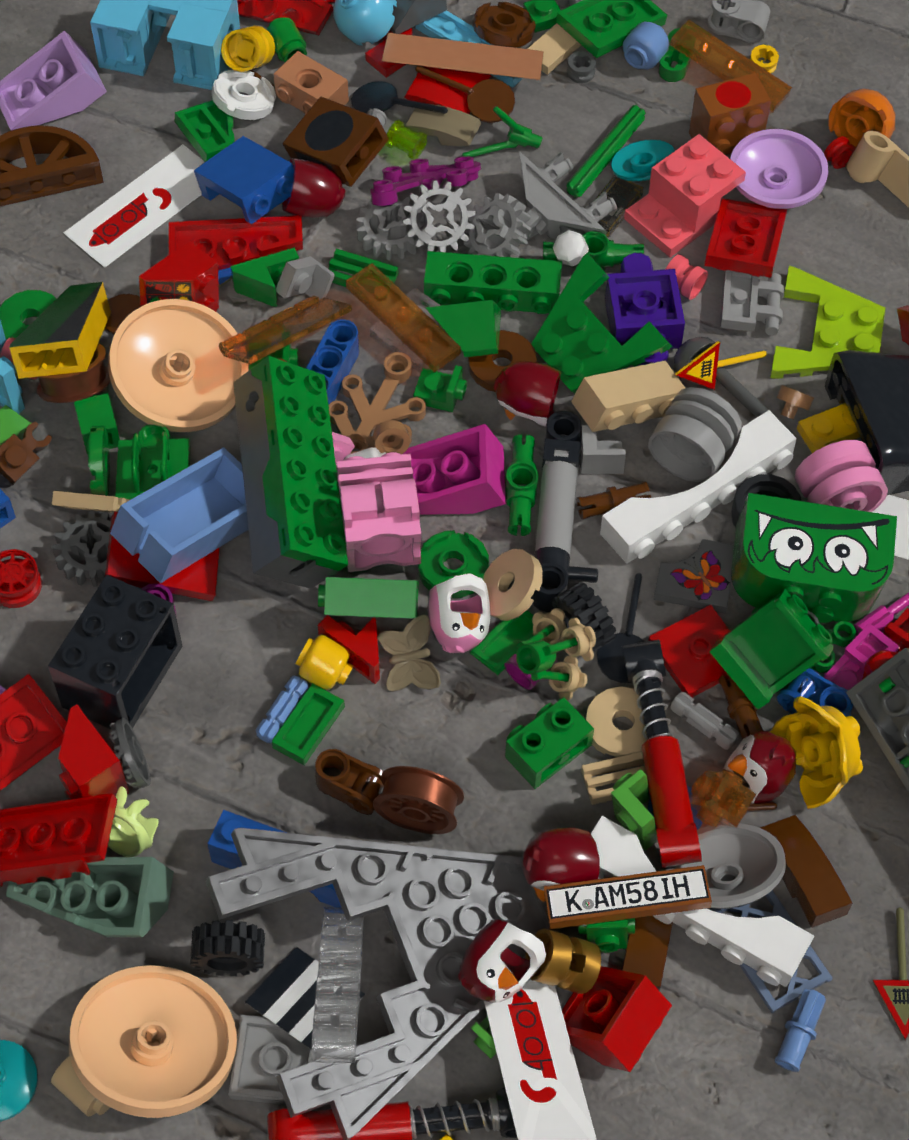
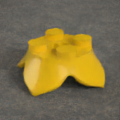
M799 696L793 702V707L798 712L779 719L770 732L787 738L795 749L796 765L804 769L799 782L800 791L807 809L829 803L851 777L862 772L863 764L860 759L861 751L858 741L860 726L853 716L845 717L842 712L832 706H820L810 699Z

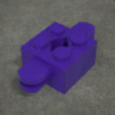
M633 253L624 257L620 273L607 274L610 278L606 281L605 305L610 333L623 346L650 321L672 345L670 349H678L683 341L685 319L675 269L653 270L649 256L642 253ZM668 351L663 353L657 352L645 358V362L637 366L660 361L668 362Z

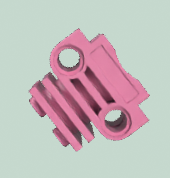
M390 452L381 457L363 458L353 456L344 461H337L348 572L368 570L381 564H396L400 566L421 564L420 511L416 483L411 467V454L401 455L397 452Z

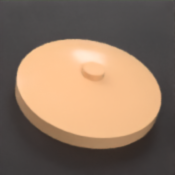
M165 299L143 305L123 320L114 334L110 346L108 372L116 395L122 404L137 418L149 425L166 427L171 432H194L217 424L236 407L233 382L248 372V357L238 333L220 314L196 302L181 299Z
M152 965L131 967L117 971L91 987L75 1009L69 1033L71 1063L84 1087L105 1105L125 1114L145 1118L179 1115L208 1101L226 1081L232 1068L237 1045V1032L233 1016L222 997L211 986L185 971Z

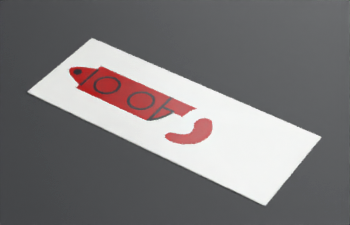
M182 144L66 230L64 234L104 268L202 195L194 170L205 162Z
M529 979L519 992L505 1001L497 1003L484 1001L518 1140H597L555 985L550 986Z

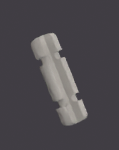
M680 692L672 701L671 710L681 718L686 716V721L710 739L715 737V743L722 748L730 749L737 741L739 732L729 724L725 726L721 724L723 722L721 718L702 704L697 703L695 705L693 703L695 699L685 692Z

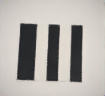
M296 947L245 1003L312 1051H315L362 999L365 993Z

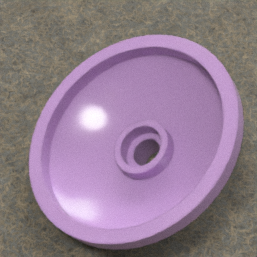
M767 129L752 133L735 146L730 157L734 163L746 172L745 181L736 187L737 190L749 200L770 208H794L812 201L822 192L828 177V162L822 150L809 138L789 130Z

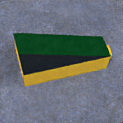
M103 282L70 285L10 344L9 349L18 379L87 371L111 314Z

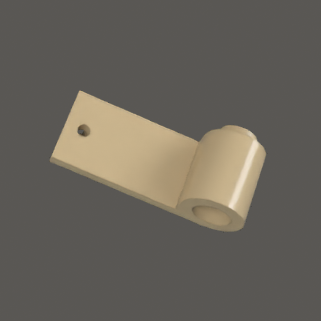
M877 131L865 132L847 162L846 168L850 177L859 183L879 180L909 207V156L884 134Z

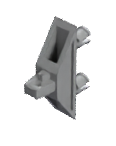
M519 151L527 204L525 212L531 215V218L525 222L526 225L532 228L530 232L524 233L526 240H529L538 233L540 235L545 233L549 238L556 239L558 235L568 230L578 232L581 235L596 231L601 232L607 237L606 230L598 221L617 209L613 198L607 200V192L601 193L598 198L585 208L580 207L554 183L573 170V164L569 158L564 160L563 153L561 152L543 168H539Z

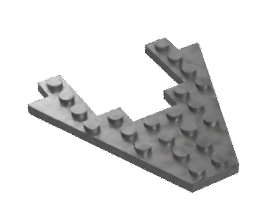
M237 828L233 830L231 836L242 866L208 876L206 880L219 920L330 884L334 886L347 921L384 909L412 981L410 984L380 993L376 997L390 1035L282 1072L276 1077L291 1118L330 1104L343 1140H350L485 1007L484 1000L471 996L460 984L458 978L464 954L482 928L491 920L499 919L533 935L544 928L560 933L559 928L550 929L546 902H542L536 896L533 886L527 883L522 869L523 857ZM510 944L507 947L518 956L525 958L526 951L522 947L515 944Z

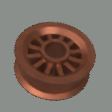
M98 343L86 372L38 377L40 382L37 387L38 396L47 402L68 403L91 397L106 388L111 381L108 367L104 366L103 362L106 357L104 346Z
M411 766L390 767L382 772L383 792L373 801V807L381 817L399 827L425 834H445L456 828L457 819L454 816L456 806L463 802L464 792L455 782L436 772Z

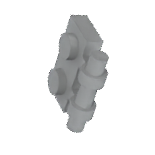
M725 271L720 328L755 331L756 321H762L765 324L766 334H778L779 325L783 322V310L780 308V301L784 298V286L781 284V275L773 273L771 278L768 277V281L759 280V277L746 273ZM758 297H764L767 300V305L757 304Z

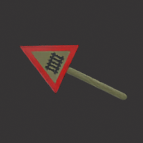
M899 907L896 909L899 980L872 981L906 1041L909 1034V980H907L904 909Z

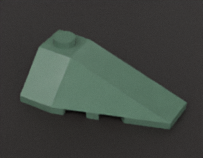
M105 857V861L87 863L90 875L74 872L71 878L56 880L48 877H38L37 882L19 885L9 881L6 897L105 937H144L168 910L174 871L153 857Z

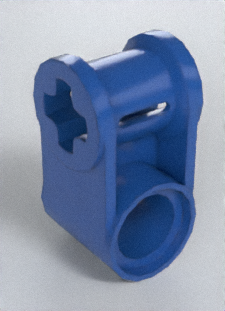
M810 668L796 677L787 690H781L777 696L779 704L791 714L798 712L793 707V702L799 696L810 699L820 706L838 708L845 717L851 716L853 703L846 694L847 689L825 679Z

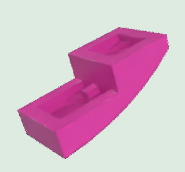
M869 622L845 648L844 655L823 677L840 687L850 690L862 681L865 662L872 655L883 650L896 652L899 646Z

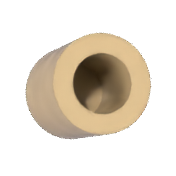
M70 1056L66 1058L53 1074L51 1084L86 1116L90 1117L96 1113L98 1115L104 1114L110 1107L96 1099L84 1087L73 1069Z

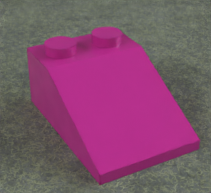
M486 424L409 447L403 453L411 454V467L416 483L420 515L475 514L506 504L504 447Z

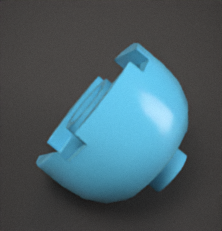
M335 0L333 7L334 20L341 33L357 45H363L362 43L365 42L373 44L383 38L394 24L395 16L392 15L393 5L397 7V1Z

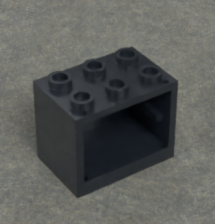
M106 575L48 665L62 708L70 711V708L77 704L89 720L111 729V723L125 718L133 729L183 647L174 604Z

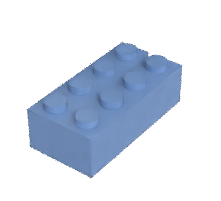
M224 447L122 504L110 534L132 556L139 553L138 562L162 583L249 530L242 464Z

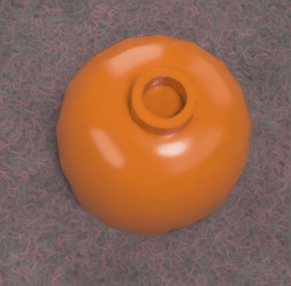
M858 89L847 93L833 105L829 113L828 126L830 132L834 130L837 137H847L850 142L849 144L857 147L862 136L867 131H877L890 139L895 130L896 114L892 104L883 94L875 90Z

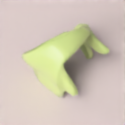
M121 786L116 794L118 800L108 847L125 857H136L144 850L152 847L153 837L159 821L157 818H144L140 814L149 805L147 799L136 800L125 809L127 791Z

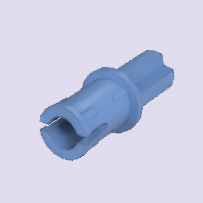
M805 989L792 1020L787 1021L785 1024L787 1032L778 1055L775 1057V1063L787 1070L799 1072L810 1040H815L817 1034L814 1029L826 1001L825 996L818 991Z

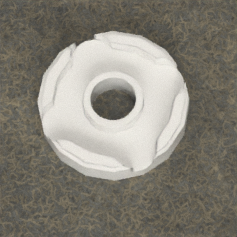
M232 69L219 74L218 79L214 81L211 92L213 101L220 110L230 116L244 120H256L266 117L272 112L276 99L275 89L271 83L264 77H261V80L254 77V72L249 70L240 72Z

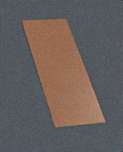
M388 33L382 61L540 80L544 51Z

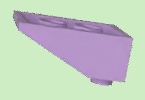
M63 31L0 81V109L10 130L38 126L83 111L107 91L86 50L68 33Z

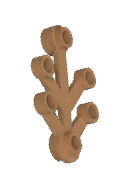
M394 352L385 358L384 374L386 377L371 405H369L363 392V382L359 376L351 374L343 378L342 392L346 397L351 398L361 420L356 431H354L348 419V406L346 403L333 401L329 404L330 422L337 426L340 435L349 437L355 445L354 449L361 451L375 447L371 434L378 425L385 421H399L405 418L411 421H420L425 417L426 403L418 397L410 398L404 404L385 409L398 384L405 382L411 376L412 362L405 353ZM351 384H355V385H357L358 387H356V388H354V389H350V388H348L347 386H348V385H351ZM413 407H418L421 410L415 412L411 411L410 409ZM337 410L343 412L340 415L333 414V412ZM404 424L408 431L411 444L412 430L408 425Z

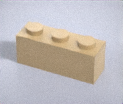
M660 361L584 377L571 402L592 432L606 429L614 430L623 425L640 424L649 419L664 417L676 394L681 389H685V386L674 375L675 373L668 363Z

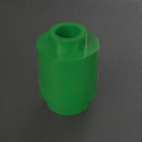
M286 17L276 18L269 24L267 30L274 38L275 53L279 60L286 62L297 51L307 55L306 42L292 19Z

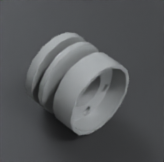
M689 387L681 389L666 410L665 416L649 437L648 448L653 458L673 475L687 481L704 482L717 472L725 458V453L732 447L733 441L741 432L742 422L738 412L719 395L702 388Z

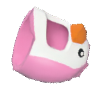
M473 574L455 576L430 589L428 594V617L431 628L439 644L442 645L443 650L449 653H465L479 645L489 631L491 619L488 589L483 579ZM461 590H470L478 594L469 599L451 601V595Z

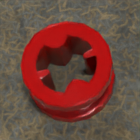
M845 136L833 140L824 151L827 161H831V165L835 169L845 167L856 149L854 145L849 144V139Z

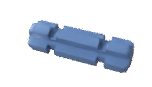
M298 676L290 677L284 686L286 690L280 692L266 713L267 718L262 719L256 728V736L266 743H272L279 729L297 706L298 700H301L309 689L308 683Z

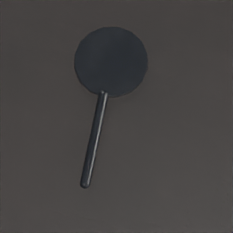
M383 81L367 83L359 87L351 97L353 109L366 114L370 109L374 110V108L384 112L394 104L443 114L448 112L446 107L398 98L396 88L392 84Z
M641 573L635 575L625 633L615 634V639L597 651V664L601 672L610 680L619 683H632L628 682L622 646L645 642L639 636L633 635L642 582Z

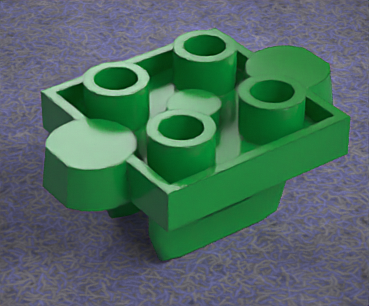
M146 425L139 431V434H133V440H118L115 497L131 500L190 466L191 448L189 438L170 439V433L166 427Z

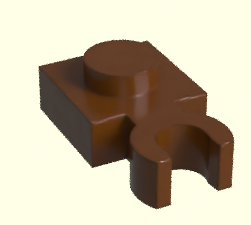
M37 422L31 423L26 428L23 440L13 434L0 446V473L12 485L40 459L33 451L45 449L52 440L50 435L46 436L42 441H37L33 438L32 432L39 425Z

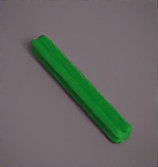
M637 105L629 108L567 182L566 191L569 195H573L575 198L583 195L613 159L614 155L645 120L644 115L646 112L643 108H639Z

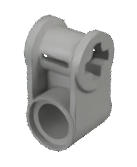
M712 0L713 13L709 16L707 23L710 31L717 35L741 39L748 43H756L763 39L770 17V8L767 4L758 0ZM725 2H728L727 10H724ZM720 18H723L722 26H719Z

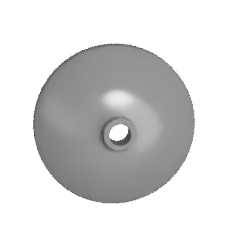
M721 823L697 830L702 862L666 867V870L704 865L712 900L711 908L727 909L753 903L771 892L779 884L785 873L786 860L782 845L769 832L748 824Z

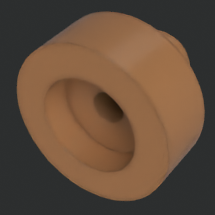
M781 385L776 397L786 402L781 415L793 420L799 407L809 411L814 397Z
M385 421L378 425L373 432L375 448L380 453L397 452L402 455L410 445L408 431L405 425L399 421Z

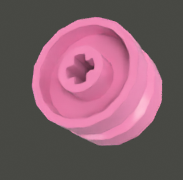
M843 440L815 451L802 461L795 473L797 484L804 497L807 498V502L872 512L881 505L888 493V488L879 470L875 468L876 463L866 443L859 440Z

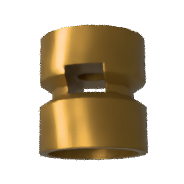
M545 928L539 930L534 935L543 942L546 957L543 964L530 978L531 980L550 986L557 985L559 988L579 994L587 993L593 987L601 967V953L597 944L576 937L569 938L565 934ZM526 952L525 959L530 960L531 958Z

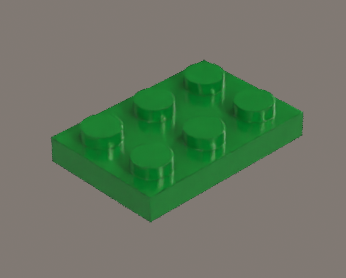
M582 0L557 12L556 23L595 58H598L623 46L626 37L639 23L652 22L659 26L665 25L667 14L651 0Z

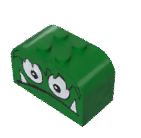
M748 493L736 525L731 568V580L734 589L746 603L758 609L786 589L791 596L793 594L797 595L804 602L808 611L813 613L820 623L858 620L872 609L892 572L897 516Z

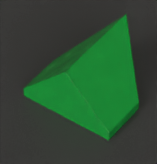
M494 300L425 307L463 351L464 357L498 354L501 311Z

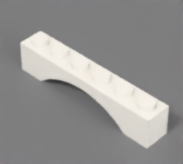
M768 410L742 427L739 441L731 457L708 480L687 491L670 496L629 498L602 515L600 535L626 564L637 557L642 559L649 555L655 546L663 540L667 539L669 541L677 537L683 528L691 522L695 521L697 523L702 521L719 504L725 505L730 503L734 499L738 487L746 479L759 474H767L775 468L782 469L787 466L793 459L797 438Z
M601 816L591 833L596 842L600 858L598 879L656 872L645 855L637 835ZM706 908L653 916L665 924L673 922L686 930V935L697 943L705 945L708 942L722 950V956L737 965L744 963L757 970V975L763 981L774 986L781 984L787 987L814 938V935L779 915L762 918L735 917Z

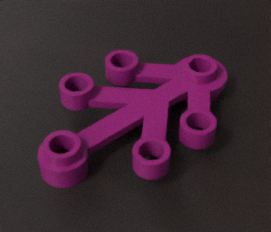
M464 156L454 159V163L449 165H429L428 159H414L409 162L410 173H402V168L399 166L386 167L382 169L383 180L373 182V188L370 189L371 202L376 206L394 204L398 202L397 192L417 187L421 184L429 190L431 189L432 180H437L439 188L444 178L451 182L452 187L465 185L468 181L479 178L478 171L481 170V163L474 161L473 157Z

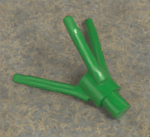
M495 106L493 111L510 127L507 140L462 154V157H476L506 148H516L518 145L522 147L529 145L538 149L542 142V136L532 133L530 128L517 124L498 106Z

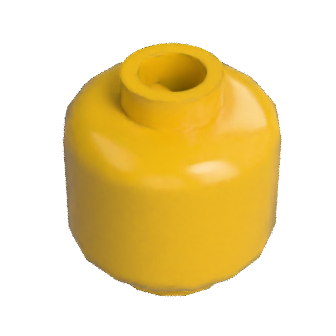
M319 635L314 640L308 638L295 663L300 666L299 676L302 679L326 691L332 689L336 682L344 685L354 666L347 662L350 652L325 635Z

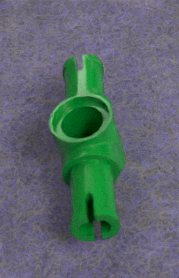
M596 231L587 232L582 235L589 248L587 253L604 271L606 267L622 264L624 257L629 254H644V244L614 243V240H608L604 234ZM543 242V260L559 261L553 250V242Z
M522 434L512 439V462L509 463L505 484L506 503L510 507L508 532L514 536H517L519 525L521 526V536H526L531 532V508L535 505L538 487V472L536 464L533 462L535 438L526 435V442L523 445ZM521 483H522V484H526V486H518V485H516V484H521Z

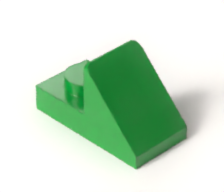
M295 247L230 266L234 291L267 305L277 307L275 286L278 285L286 262L299 259Z

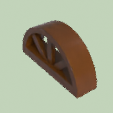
M28 126L0 135V206L104 183L96 152L87 141L71 131L53 126ZM34 154H50L42 164L36 165ZM24 157L27 167L19 168L10 164V162Z

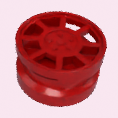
M10 549L0 552V605L7 608H20L32 603L38 597L42 588V580L36 561L29 553L22 550ZM15 555L22 556L25 559L15 558ZM11 556L10 559L1 561L2 558Z

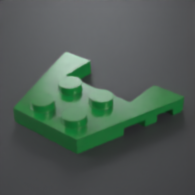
M588 253L582 257L531 343L536 352L549 366L561 372L560 379L574 394L584 377L622 370L630 365L635 367L645 362V358L657 352H666L672 347L650 321L623 346L585 305L584 301L610 277Z

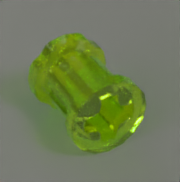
M396 120L387 132L389 140L385 145L391 149L396 147L408 153V158L412 160L418 159L426 147L427 134L423 132L416 133L405 127L404 122Z

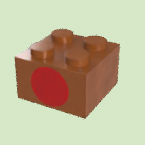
M753 73L696 88L689 129L691 138L700 134L724 155L731 154L735 146L746 136L766 130L771 99L757 74Z

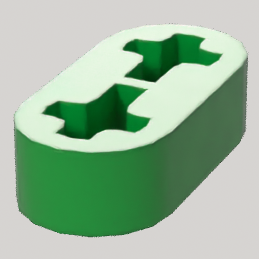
M685 28L674 29L668 34L669 50L659 61L658 70L660 77L665 81L678 82L686 76L694 53L695 35ZM679 43H683L681 49L676 48ZM673 61L678 62L675 68L671 67Z

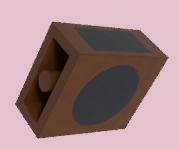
M320 96L282 144L291 159L321 164L334 171L341 179L342 184L352 187L388 142L389 138L377 117Z

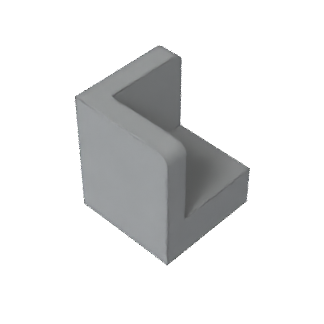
M582 425L580 439L581 474H623L626 451L622 447V442L597 441L596 432H592L588 425Z

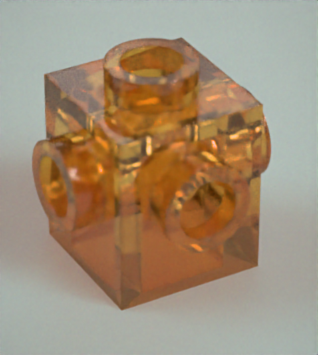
M723 769L722 772L706 770L693 783L691 788L692 795L689 799L691 807L698 811L696 817L713 828H716L718 824L737 828L756 794L742 785L743 780L729 770Z

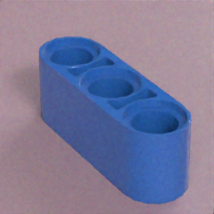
M345 319L336 320L330 324L306 369L325 375L328 405L335 401L342 388L343 378L349 375L359 355L357 326Z

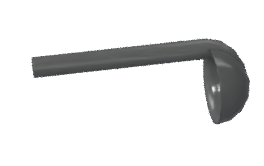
M708 337L688 339L679 346L674 356L675 371L678 372L716 342ZM724 367L717 368L716 380L754 416L759 417L768 411ZM679 377L680 380L683 381V382H689V381H690V380H687V379H684V378Z

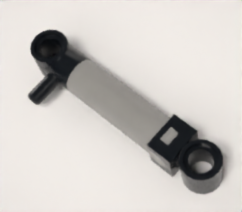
M558 411L552 414L546 424L534 557L539 560L543 570L542 585L539 592L535 590L531 597L534 600L533 605L544 612H551L554 609L552 606L553 598L568 589V581L590 583L598 581V569L569 566L582 425L578 416L568 411ZM551 585L554 586L555 589L548 590L543 588V586Z

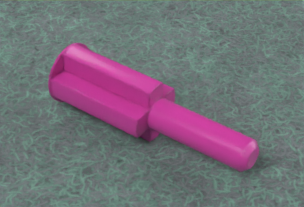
M909 592L887 608L883 605L879 606L853 626L856 630L855 637L869 622L882 632L885 626L894 620L896 614L909 606Z

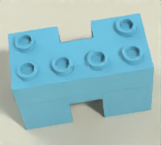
M100 0L90 21L98 65L100 68L144 76L170 15H176L167 36V42L172 44L176 71L173 82L212 90L213 83L218 79L219 74L227 71L229 68L222 57V42L228 33L240 29L237 0Z

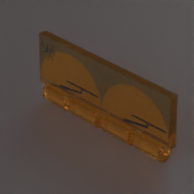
M312 295L293 307H289L269 317L268 320H264L244 330L242 334L238 333L219 343V349L224 357L252 364L351 312L352 306L351 304L325 297L319 300L318 296Z

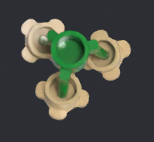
M554 608L550 613L546 614L537 612L532 617L534 636L518 643L517 664L522 672L531 674L533 681L548 679L550 686L553 690L559 692L561 699L565 697L566 700H570L578 688H583L587 684V675L579 669L576 657L582 655L585 661H590L594 658L592 648L596 644L595 632L592 627L582 625L578 618L570 619L569 628H567L564 621L565 613L559 608ZM565 650L569 656L565 657L564 662H558L553 665L556 660V652Z

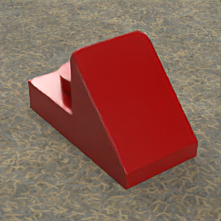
M326 615L318 624V635H325L345 647L350 652L347 662L354 665L353 668L376 684L380 680L376 617L372 618L355 636L353 629L343 621L337 622L329 615Z

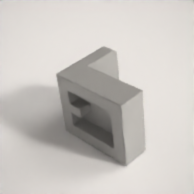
M311 256L286 262L276 287V292L284 298L306 293L315 301L322 302L327 296L335 275Z

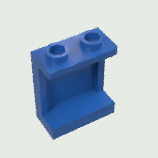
M245 136L240 137L194 170L203 197L211 201L219 194L241 207L245 220L250 224L256 222L290 197L294 179L292 163Z

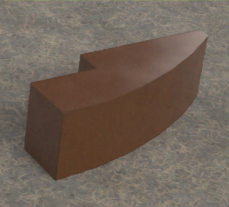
M793 815L760 827L772 834L782 845L786 860L785 873L782 879L791 897H797L811 928L847 915L853 903L829 859L798 817Z

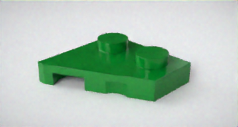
M213 100L175 112L174 122L204 162L235 142L233 116L220 110Z

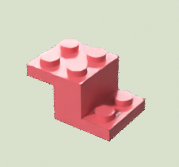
M698 134L652 167L649 193L625 210L624 219L668 257H672L715 225L721 198L745 181L746 172Z

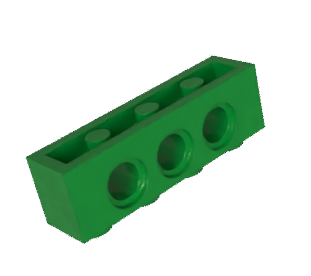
M428 251L424 277V304L442 306L494 300L502 311L547 314L550 313L560 296L562 261Z

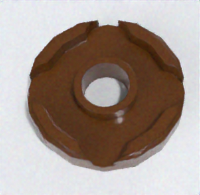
M498 2V6H490L491 3H485L477 8L474 15L473 28L476 34L484 41L492 45L516 48L524 46L532 40L536 24L535 21L532 22L530 20L529 12L522 7L509 2Z
M505 330L500 331L498 354L468 357L471 377L478 385L493 392H496L493 386L497 376L507 367L496 365L493 362L495 359L506 358L511 361L510 364L517 361L537 362L535 349L528 339L518 333Z

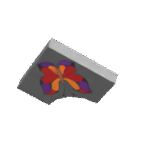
M702 539L698 550L689 558L676 563L661 562L653 600L699 609L712 605L716 612L726 614L732 582L731 568L734 545Z

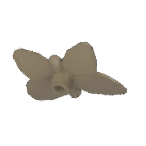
M425 614L409 622L403 632L389 630L381 631L378 634V641L384 650L394 655L389 659V663L394 666L388 674L386 683L388 691L402 690L411 683L418 688L428 690L438 688L441 684L439 671L433 663L421 659L430 656L428 648L420 650L428 642L431 630L430 619Z

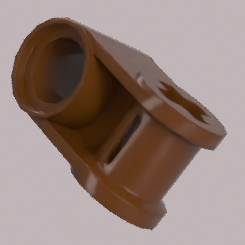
M327 749L321 752L315 762V780L318 789L322 793L347 804L359 813L372 815L375 810L373 801L379 795L382 788H384L381 782L383 770L364 763L338 749ZM329 768H336L342 773L338 776L330 777L323 772Z

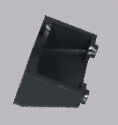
M857 350L834 353L825 382V389L830 400L837 398L839 404L846 402L861 440L869 448L876 463L875 468L879 470L888 488L887 495L909 491V356Z

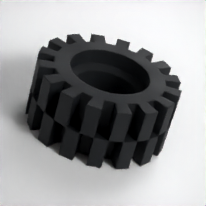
M579 582L553 598L552 606L561 609L565 613L564 621L567 628H569V620L572 618H578L582 625L592 627L596 637V644L592 648L593 652L615 639L616 635L614 633L616 628L612 625L614 623L612 617L607 614L609 610L606 606L603 607L601 604L602 599L599 595L595 596L594 590L591 587L588 588L587 584Z
M219 920L212 921V924L201 923L200 926L194 927V931L192 930L190 964L195 966L194 969L198 971L204 970V973L207 974L216 972L217 976H223L224 973L230 974V976H237V973L248 975L250 971L258 972L259 968L262 969L264 966V930L262 928L257 929V925L254 924L246 926L247 922L239 921L238 924L233 923V920H226L225 923H220Z

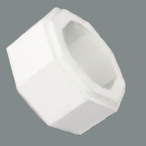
M571 230L558 235L553 246L557 259L562 261V264L569 266L577 265L589 250L585 238L580 233Z

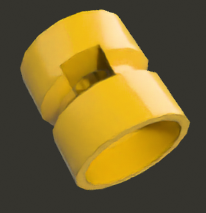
M254 25L228 33L222 42L221 53L227 66L235 71L244 72L268 64L275 54V42L268 30Z

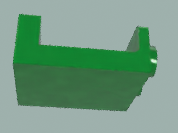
M786 589L718 639L709 651L757 710L770 702L773 694L819 660H826L834 648L831 644L833 640L829 632L821 624L816 625L807 615L808 609L804 602L795 594L791 596Z

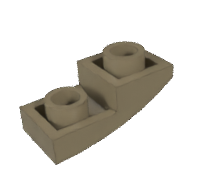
M446 107L448 109L446 114L415 108L405 126L410 135L437 136L441 145L469 146L481 122L480 119L449 107Z

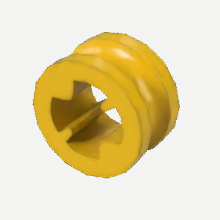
M770 45L756 46L751 52L750 69L759 75L773 73L776 70L779 59L778 52ZM765 58L764 61L768 59L769 63H763V60L759 62L758 59Z

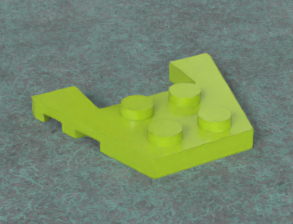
M789 266L784 298L818 304L811 351L776 346L770 378L781 379L784 374L799 373L800 377L812 376L815 371L829 370L833 354L841 351L857 350L880 353L885 307L796 267Z

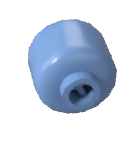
M642 22L624 40L623 52L626 61L632 67L648 70L654 68L666 54L670 43L667 34L661 26L652 22Z

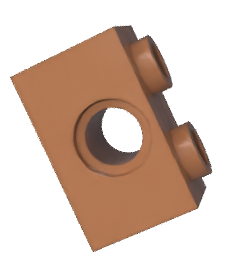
M299 51L274 73L276 96L282 102L291 104L303 111L305 115L320 96L343 105L349 102L348 80Z

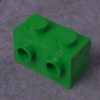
M563 697L554 705L548 703L542 707L536 714L535 719L528 725H519L510 732L506 739L505 758L536 789L592 746L594 728Z

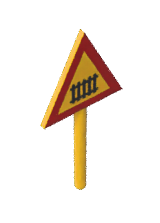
M717 341L674 375L715 390L717 368L767 356V352L759 351L718 361L720 342Z

